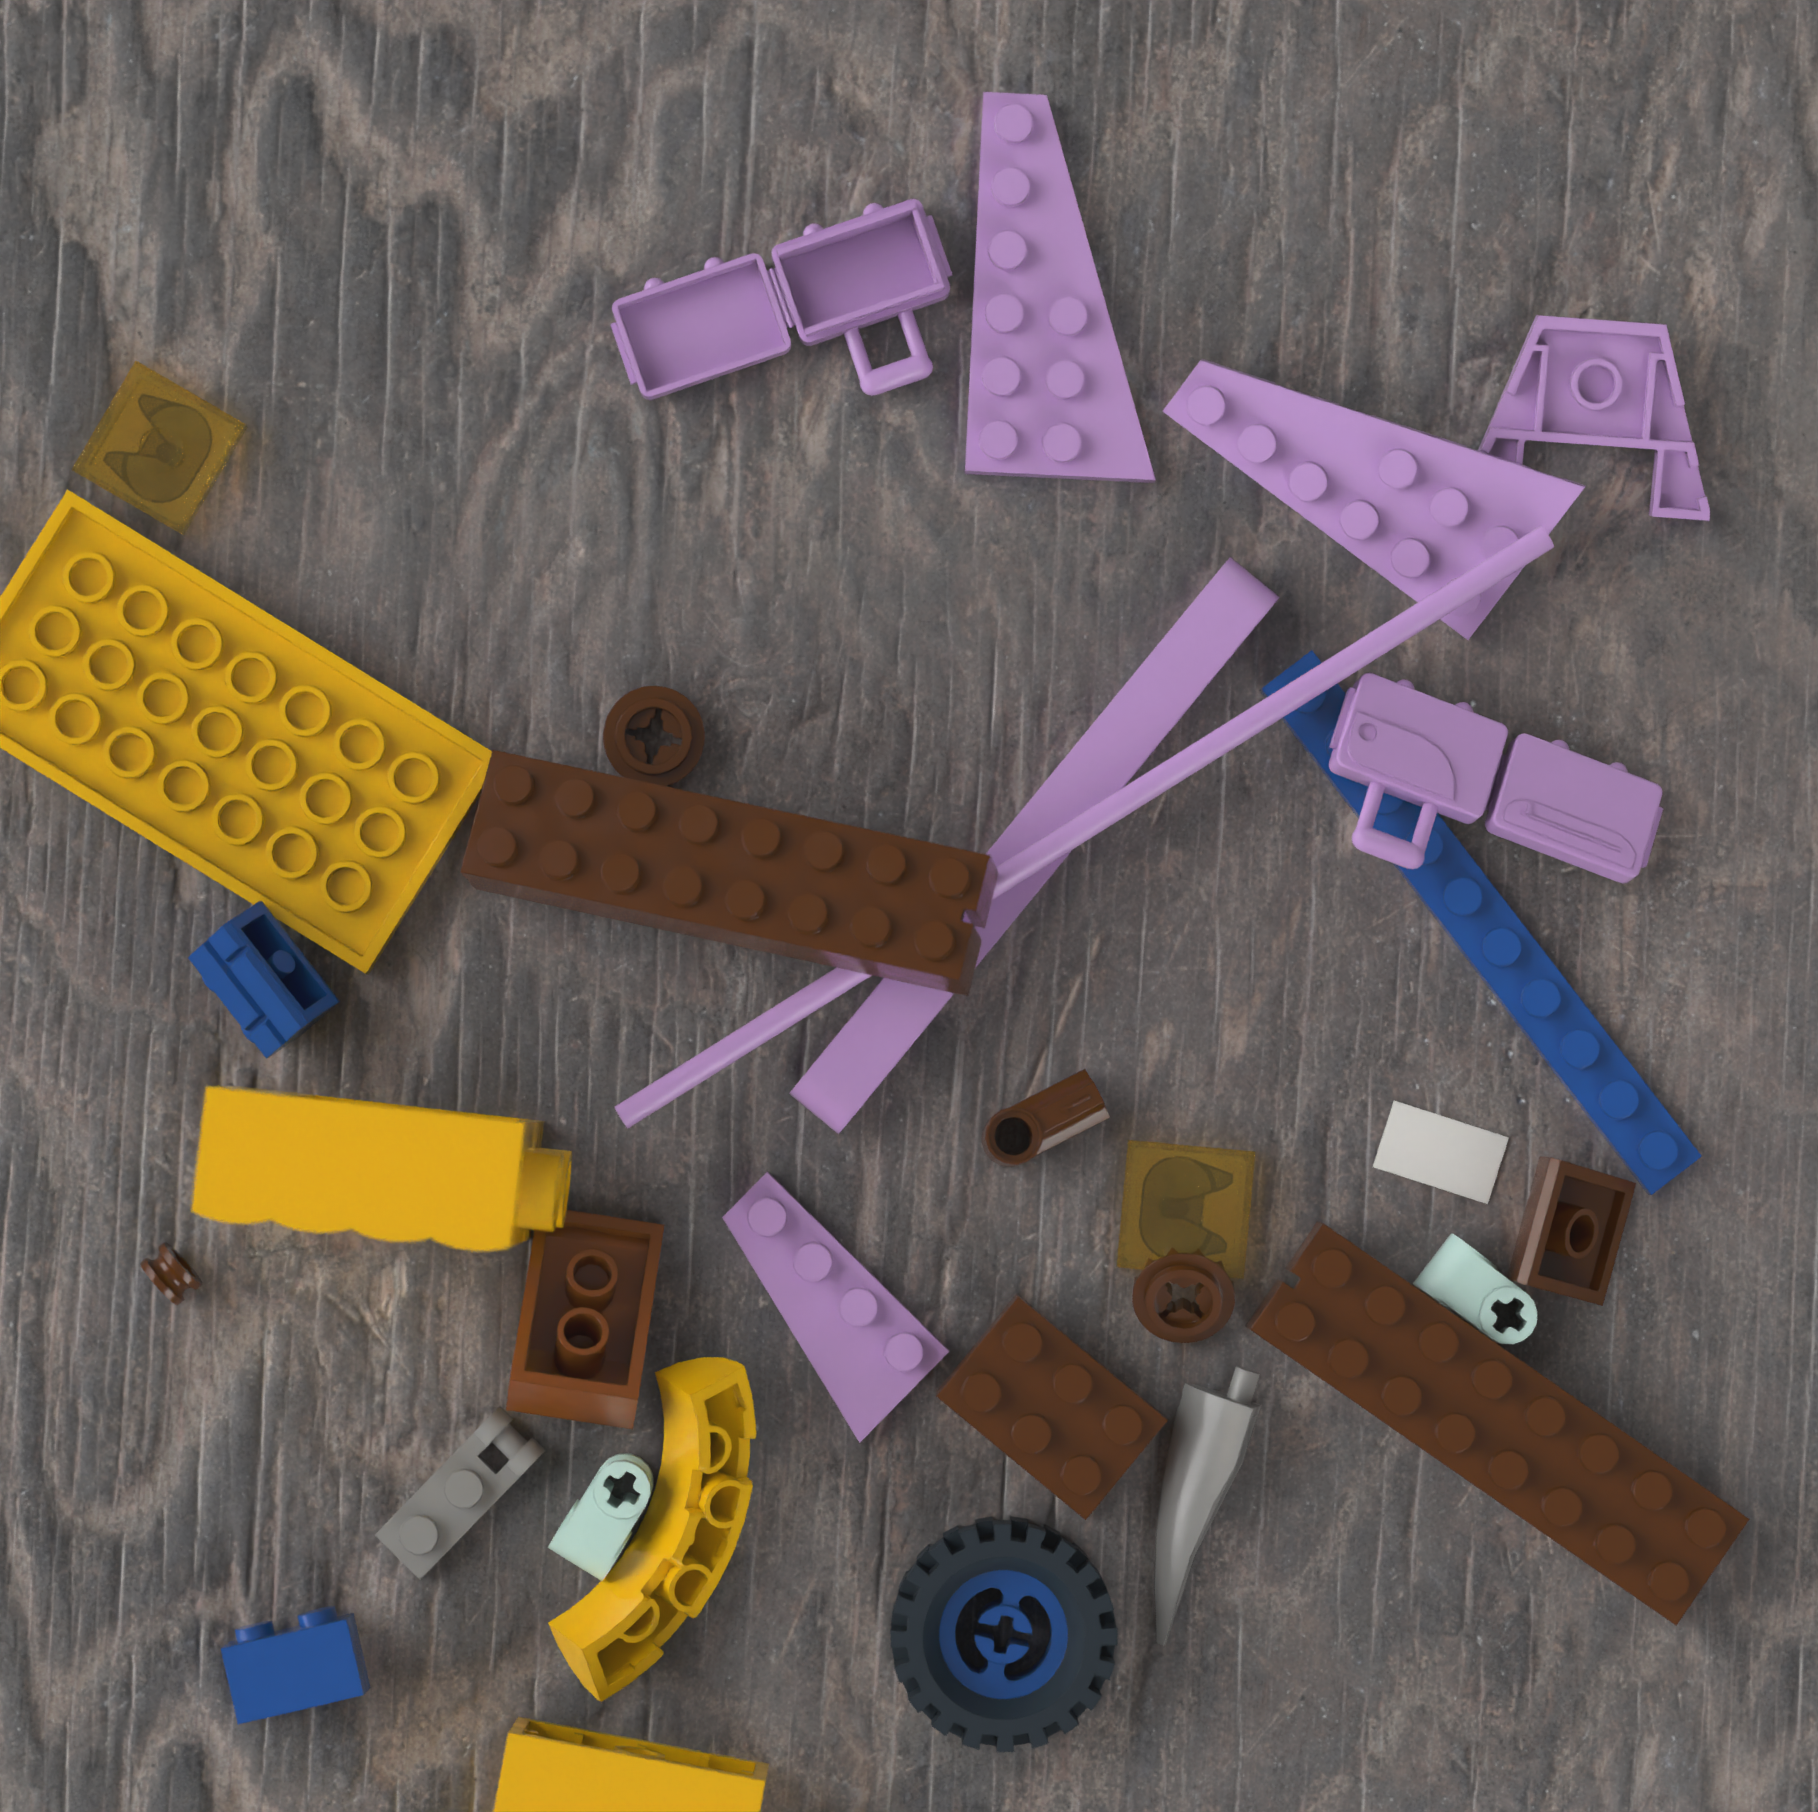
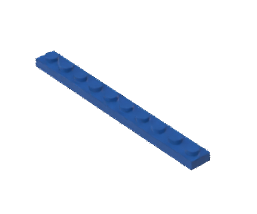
M1311 650L1261 688L1260 692L1267 698L1322 662ZM1337 683L1281 719L1359 819L1369 787L1339 776L1330 771L1329 760L1333 748L1329 746L1346 695ZM1383 793L1373 828L1411 842L1422 807ZM1437 813L1422 865L1416 869H1406L1396 864L1394 866L1648 1195L1654 1194L1701 1158L1702 1155Z

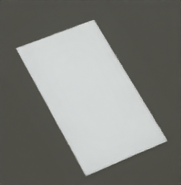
M1394 1100L1373 1167L1488 1204L1509 1137Z

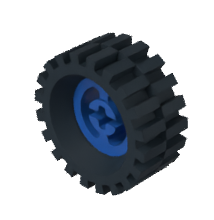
M991 1516L975 1519V1524L959 1528V1525L944 1532L943 1538L932 1546L928 1544L917 1555V1561L910 1571H906L899 1585L896 1601L893 1603L891 1617V1649L894 1658V1668L899 1683H903L908 1693V1700L918 1714L922 1711L931 1719V1726L946 1736L950 1732L962 1739V1745L978 1750L980 1744L996 1746L997 1752H1014V1746L1031 1743L1032 1749L1049 1744L1048 1737L1060 1730L1066 1735L1079 1725L1078 1717L1087 1708L1092 1711L1101 1699L1100 1690L1105 1680H1110L1115 1665L1113 1659L1115 1646H1118L1114 1608L1098 1569H1095L1089 1561L1087 1554L1075 1542L1070 1543L1060 1535L1059 1531L1045 1524L1043 1527L1028 1523L1026 1518L1010 1516L1009 1520H993ZM989 1588L999 1589L1002 1595L998 1600L991 1601L980 1609L977 1615L979 1623L992 1626L998 1625L1001 1616L1012 1617L1013 1629L1032 1634L1030 1618L1024 1608L1019 1605V1601L1024 1596L1034 1597L1044 1607L1050 1619V1637L1043 1655L1032 1667L1017 1674H1008L1004 1668L1007 1664L1019 1660L1027 1653L1029 1649L1028 1640L1009 1637L1005 1647H998L994 1645L992 1633L974 1628L977 1648L987 1658L986 1663L980 1667L973 1666L962 1655L957 1645L955 1628L961 1610L973 1596Z

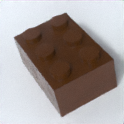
M1018 1294L1012 1298L936 1391L938 1399L1085 1520L1168 1421L1160 1411Z

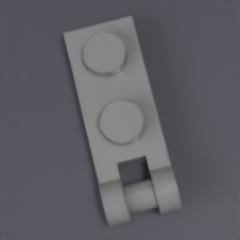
M501 1406L480 1425L375 1534L420 1580L546 1451L533 1437L527 1441L510 1425L514 1419ZM491 1442L509 1459L499 1472L480 1455Z

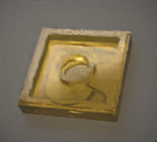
M135 361L71 470L184 536L248 426L145 365Z
M1127 1140L1116 1267L1144 1270L1148 1258L1157 1260L1166 1256L1172 1247L1178 1253H1194L1199 1248L1206 1258L1214 1262L1222 1261L1224 1269L1230 1278L1244 1279L1255 1151Z

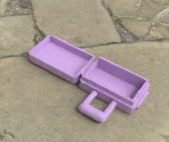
M909 199L886 208L877 203H870L865 207L862 216L824 229L815 223L806 226L803 236L774 246L772 249L774 269L770 268L767 271L762 257L756 253L748 254L725 263L721 258L711 257L706 261L702 271L666 283L660 278H651L645 283L643 291L617 299L612 305L616 322L610 325L631 385L638 384L642 397L647 400H653L785 355L791 349V340L787 328H792L794 325L801 343L806 346L815 345L844 335L860 380V388L865 394L873 396L925 379L932 373L933 364L926 351L913 311L947 299L950 294V284L947 277L952 276V272L932 215L926 216L919 200ZM898 316L911 357L872 369L859 329Z
M1365 673L1354 683L1352 688L1347 689L1329 746L1333 748L1329 760L1330 771L1339 776L1369 787L1356 829L1352 834V843L1359 851L1406 869H1416L1424 862V853L1437 813L1465 824H1472L1483 815L1485 810H1489L1485 821V827L1489 833L1616 882L1628 883L1639 874L1641 868L1647 866L1663 812V808L1659 807L1662 788L1658 784L1628 773L1626 766L1622 763L1615 762L1607 765L1569 750L1568 744L1563 740H1554L1550 743L1526 733L1520 734L1508 745L1506 755H1503L1502 752L1508 736V730L1504 724L1474 713L1471 705L1466 702L1453 705L1415 690V687L1409 680L1403 679L1394 682L1373 673ZM1383 793L1422 807L1411 842L1373 828Z

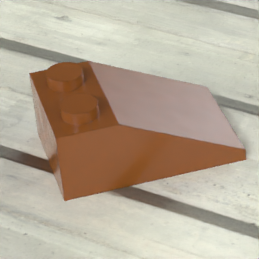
M567 1210L563 1228L555 1227L554 1231L534 1229L509 1380L507 1411L633 1430L665 1225Z

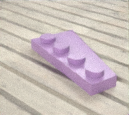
M767 1171L722 1218L860 1443L948 1354L949 1350Z

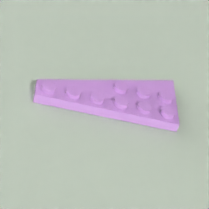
M983 92L965 474L1155 483L1156 479L1047 95Z
M1205 359L1199 361L1163 410L1165 414L1416 602H1420L1537 527L1542 526L1549 535L1585 488L1583 484L1558 478L1435 435L1338 405V403L1320 397H1313ZM1524 567L1440 620L1469 640Z

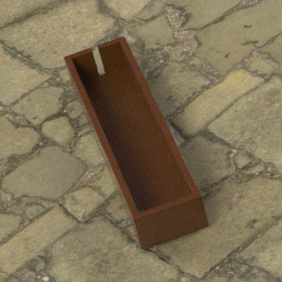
M492 750L460 873L476 890L965 996L969 995L982 942L975 926L982 928L986 926L998 877V870L988 854ZM965 912L971 923L963 922Z
M1317 1221L1285 1267V1269L1300 1279L1293 1288L1277 1279L1245 1326L1677 1626L1741 1533L1749 1518L1333 1229Z

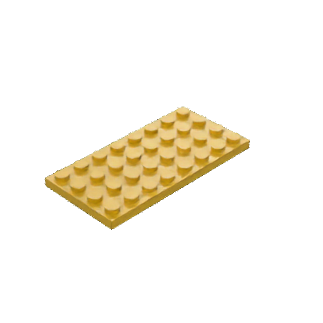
M68 489L0 596V748L253 905L262 901L277 920L369 975L479 798L492 751Z

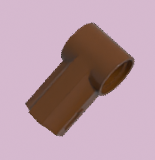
M1083 1069L1009 1108L1000 1110L984 1126L981 1142L984 1152L991 1161L1000 1166L1015 1167L1110 1119V1116L1095 1083L1090 1078L1086 1069ZM1008 1119L1016 1120L1025 1126L1029 1135V1143L1023 1153L1008 1155L998 1148L994 1136L995 1130L1001 1121Z

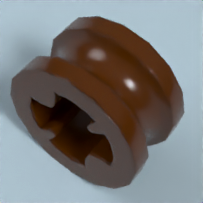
M164 1242L158 1247L160 1253L156 1259L145 1258L140 1265L153 1284L172 1303L178 1306L185 1300L183 1294L186 1289L193 1288L197 1290L203 1283L189 1263L170 1244Z

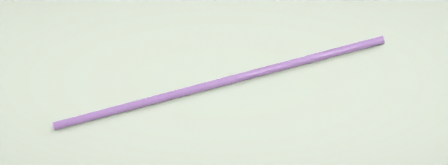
M1542 526L1537 527L996 867L998 877L992 900L1554 548L1550 536ZM841 968L831 970L614 1107L625 1126L630 1128L872 975Z

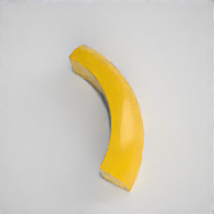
M701 1357L678 1362L655 1372L662 1401L664 1442L659 1475L648 1510L631 1543L604 1580L600 1581L569 1610L548 1622L556 1643L568 1665L582 1685L600 1702H603L629 1685L663 1656L664 1651L660 1647L676 1632L688 1616L691 1618L698 1616L717 1587L733 1555L745 1522L753 1483L747 1476L750 1459V1439H756V1421L752 1392L745 1366L739 1362L724 1357Z

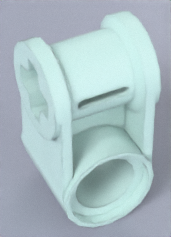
M1452 1233L1413 1282V1285L1496 1343L1515 1344L1524 1341L1532 1334L1537 1324V1309L1532 1298L1497 1271V1267ZM1513 1299L1516 1300L1519 1306L1516 1309L1515 1315L1522 1321L1517 1329L1505 1326L1498 1332L1493 1327L1497 1316L1490 1310L1493 1303L1508 1304Z
M619 1453L608 1458L596 1473L582 1498L576 1500L547 1548L603 1581L632 1534L631 1529L648 1503L654 1486L653 1473L649 1465L641 1457L631 1453ZM625 1472L632 1473L636 1477L633 1488L640 1494L636 1496L628 1492L623 1496L622 1500L615 1498L611 1494L614 1483L607 1477L611 1475L614 1478L620 1479Z

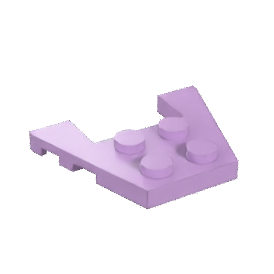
M1536 315L1478 451L1523 465L1524 443L1526 440L1654 449L1649 516L1710 520V508L1707 496L1704 494L1698 468L1700 465L1684 409V397L1667 325Z

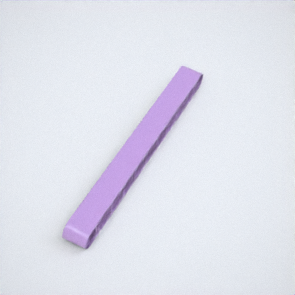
M1230 557L986 854L991 856L995 866L997 867L1125 787L1280 597ZM1070 852L991 901L985 928L975 926L982 940L976 967ZM968 916L963 918V922L971 923ZM883 978L789 1094L839 1134L955 993Z

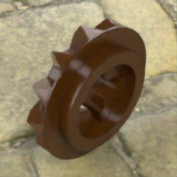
M645 686L625 694L611 708L604 725L603 743L608 760L622 777L662 786H671L691 773L696 767L705 747V730L698 710L683 694L663 686ZM657 710H662L663 731L673 735L675 739H681L682 742L681 745L671 743V746H660L657 755L653 756L652 764H647L649 755L646 754V744L636 740L635 736L627 735V731L638 732V729H649L652 719L656 718Z
M1172 1247L1166 1256L1157 1260L1148 1258L1144 1270L1138 1277L1134 1278L1133 1308L1141 1324L1149 1332L1161 1339L1175 1343L1201 1341L1220 1331L1230 1319L1235 1305L1234 1281H1231L1226 1273L1222 1261L1214 1262L1206 1258L1199 1248L1194 1253H1178ZM1170 1282L1173 1285L1178 1284L1184 1289L1192 1284L1196 1285L1195 1300L1199 1306L1194 1301L1191 1303L1186 1298H1180L1176 1302L1171 1301L1172 1286Z

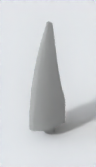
M1240 1366L1235 1367L1227 1394L1190 1383H1184L1183 1395L1177 1407L1165 1462L1156 1529L1154 1575L1156 1642L1163 1646L1166 1645L1197 1551L1245 1459L1261 1408L1260 1404L1252 1402L1260 1373Z

